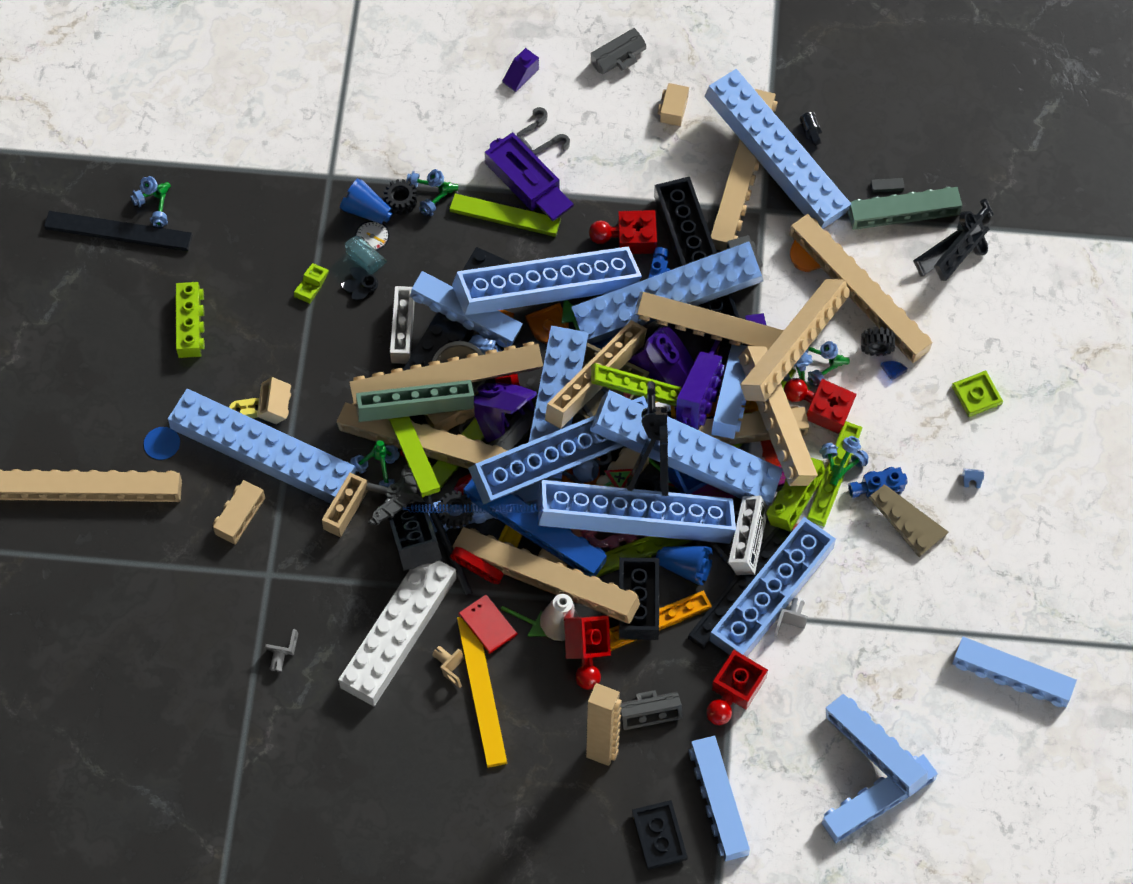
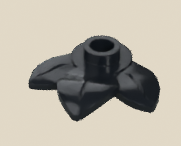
M352 267L350 268L352 278L341 284V287L346 292L352 293L353 300H361L369 292H373L378 288V279L368 274L364 268Z

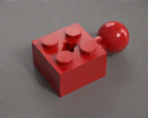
M655 210L618 211V226L611 227L605 221H596L589 228V236L597 244L607 243L611 237H619V248L629 246L632 254L654 253L655 248H657Z
M792 378L784 385V392L789 401L800 402L805 400L810 402L806 413L808 421L837 434L840 433L853 405L856 393L824 379H821L815 392L808 390L807 384L799 378Z
M609 615L564 618L566 659H582V666L577 670L575 676L577 684L582 689L591 690L596 683L599 684L601 681V673L593 665V657L611 655Z
M733 650L713 681L712 690L720 694L722 698L714 700L708 705L706 710L708 720L712 724L719 726L728 723L732 717V703L747 710L767 679L768 669Z

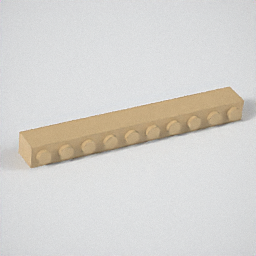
M755 89L769 108L775 112L778 101H775L776 94ZM741 140L738 143L711 234L715 249L720 251L727 249V241L738 238L736 233L741 231L743 223L740 219L741 216H745L747 210L745 202L749 201L752 190H749L750 185L754 186L756 179L754 171H758L760 162Z
M806 214L791 225L789 235L810 254L831 279L846 280L850 291L849 297L879 329L880 327H883L884 330L888 328L889 331L892 330L895 333V345L912 363L930 351L933 343L931 338L919 329L915 321H911L905 311L893 302L890 295H886L881 290L880 285L868 276V273L856 264L855 259L849 256L843 247L831 238L830 233L820 227L815 218Z
M825 279L740 384L745 400L765 402L850 296L845 279Z
M528 342L524 343L523 347L520 348L508 346L504 348V351L500 352L493 349L485 351V355L478 356V353L466 355L467 358L459 360V357L447 359L448 362L445 363L433 361L429 362V366L421 367V364L410 366V370L403 371L402 368L391 370L390 374L384 375L383 372L372 374L370 378H365V376L354 377V381H350L353 402L356 406V393L466 380H471V383L543 369L539 344Z
M345 402L337 419L340 431L376 442L382 440L386 445H395L401 449L389 419L359 422L354 403L349 404ZM411 420L426 456L468 469L476 463L508 451L498 445L491 446L481 440L474 441L464 435H454L444 429L437 430L427 424L420 425Z
M19 469L11 471L0 470V500L180 502L182 479L180 473L175 471H166L165 473L156 471L137 472L134 470L127 472H118L116 470L99 472L97 470H90L88 472H80L78 470H70L69 472L59 470L41 471L37 469L31 471Z
M463 527L452 546L453 549L461 547L507 576L555 595L566 594L575 603L628 624L632 621L640 605L638 595L631 590L625 591L613 583H604L596 576L589 577L578 569L571 570L560 562L554 563L545 556L533 555L527 549H518L509 542H500L491 535L485 536L473 528L467 529Z

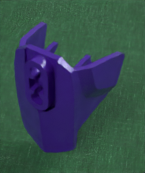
M663 325L659 326L646 340L644 350L633 355L628 361L648 371L650 379L681 388L695 363L675 332L669 326Z
M485 383L478 387V394L474 396V415L486 442H491L504 435L505 427L509 426L505 413L520 412L521 415H524L525 412L522 407L532 412L535 410L531 399L537 393L525 387L509 383Z

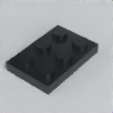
M672 800L632 809L633 819L648 870L688 860Z

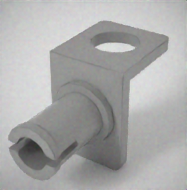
M793 598L790 610L782 608L774 634L775 637L778 635L782 622L805 628L808 616L801 614L805 604L804 600L800 599L797 605L798 598Z
M293 629L289 648L265 645L268 651L273 652L269 670L282 672L285 655H294L298 638L297 630Z

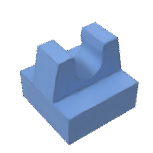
M963 468L964 487H969V482L975 480V487L980 488L984 480V471Z

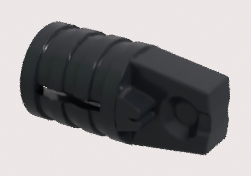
M807 112L800 117V122L807 139L811 137L815 146L821 144L819 134L822 133V130L817 122L815 113Z

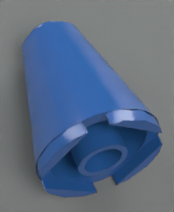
M360 178L353 182L347 191L346 198H343L339 207L345 212L380 224L388 223L392 217L391 208Z
M663 546L661 550H658L656 558H659V566L697 585H703L702 580H707L711 570L712 560L709 559V554L713 555L712 548L707 546Z

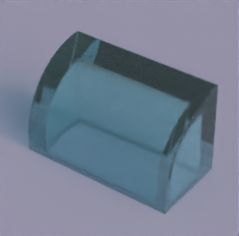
M355 236L345 243L346 253L371 275L387 263V260L361 236Z

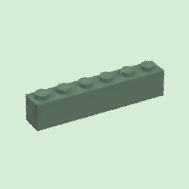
M945 187L943 189H929L917 193L893 194L881 198L857 199L850 202L851 206L848 209L852 230L960 215L962 202L958 187Z
M471 380L356 393V410L359 422L473 409L474 406Z

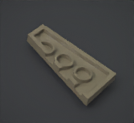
M885 484L868 497L918 557L949 533Z

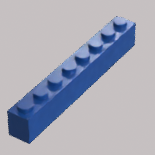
M471 479L463 489V494L465 493L473 504L477 506L479 504L481 508L483 502L473 479ZM510 493L486 503V511L490 515L572 568L582 571L584 575L589 577L596 576L605 565L607 558L605 552L599 547L591 546L585 538L574 535L571 529L538 526V508L536 507L535 513L527 512L528 504L520 496Z

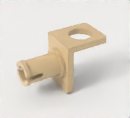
M438 646L439 652L435 649L432 656L443 663L441 670L444 677L458 688H461L462 685L459 677L452 673V671L464 660L462 651L458 649L451 655L441 646Z

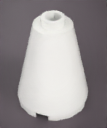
M559 594L555 596L542 612L540 626L547 637L558 641L565 640L564 618L579 617L572 599L566 594Z

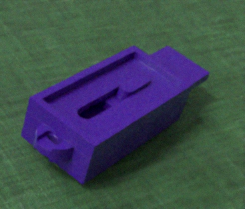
M513 132L503 139L497 138L490 143V148L485 151V164L531 211L539 207L554 221L574 207V204L560 190V179Z
M715 340L709 353H699L677 397L676 420L697 430L705 425L706 415L710 414L712 402H716L718 390L721 391L723 379H721L724 371V365H722V356H719L720 341Z

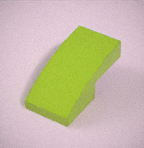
M312 263L304 273L303 281L294 291V297L310 304L323 285L329 270Z

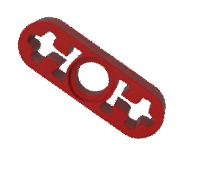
M455 547L450 556L458 564L493 584H499L504 575L496 567L461 547Z

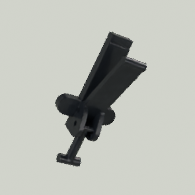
M987 199L980 201L982 209L977 215H974L971 211H962L959 216L957 231L913 260L921 277L935 268L940 280L947 281L972 250L976 255L987 254L988 243L984 236L990 229L988 226L983 225L982 220L985 215L987 218L994 215Z
M649 381L647 383L648 407L643 409L641 413V423L648 439L630 476L627 478V490L632 491L634 489V485L656 440H660V488L662 496H669L667 407L655 406V383Z

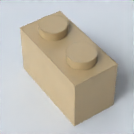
M668 83L667 90L663 89L661 100L664 101L663 104H659L658 108L661 123L682 125L689 97V87Z
M274 377L262 382L257 417L274 424L287 419L291 384Z

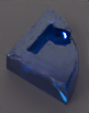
M897 361L881 363L882 369L891 380L906 373L908 370L905 365Z

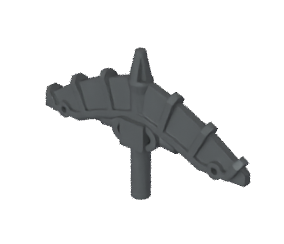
M408 464L404 465L398 482L390 484L389 487L372 483L367 484L366 490L387 495L384 504L373 512V516L369 521L370 525L377 526L381 521L393 518L397 512L407 509V505L411 502H424L422 496L416 494L418 487Z

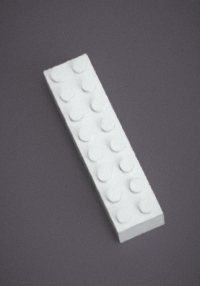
M439 560L433 564H425L409 570L338 679L341 689L372 706L376 705L457 579L455 568Z

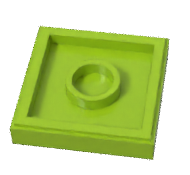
M986 370L952 383V388L968 417L1003 404V400Z

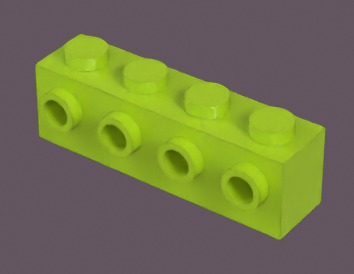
M199 282L176 283V350L179 358L201 357V349H205L204 338H201V333L205 331L204 322H201V316H204V306L201 305V300H204V290L200 289Z
M811 458L818 476L808 486H789L787 479H785L784 486L781 491L777 492L775 501L767 510L770 525L787 531L793 529L826 473L823 461Z

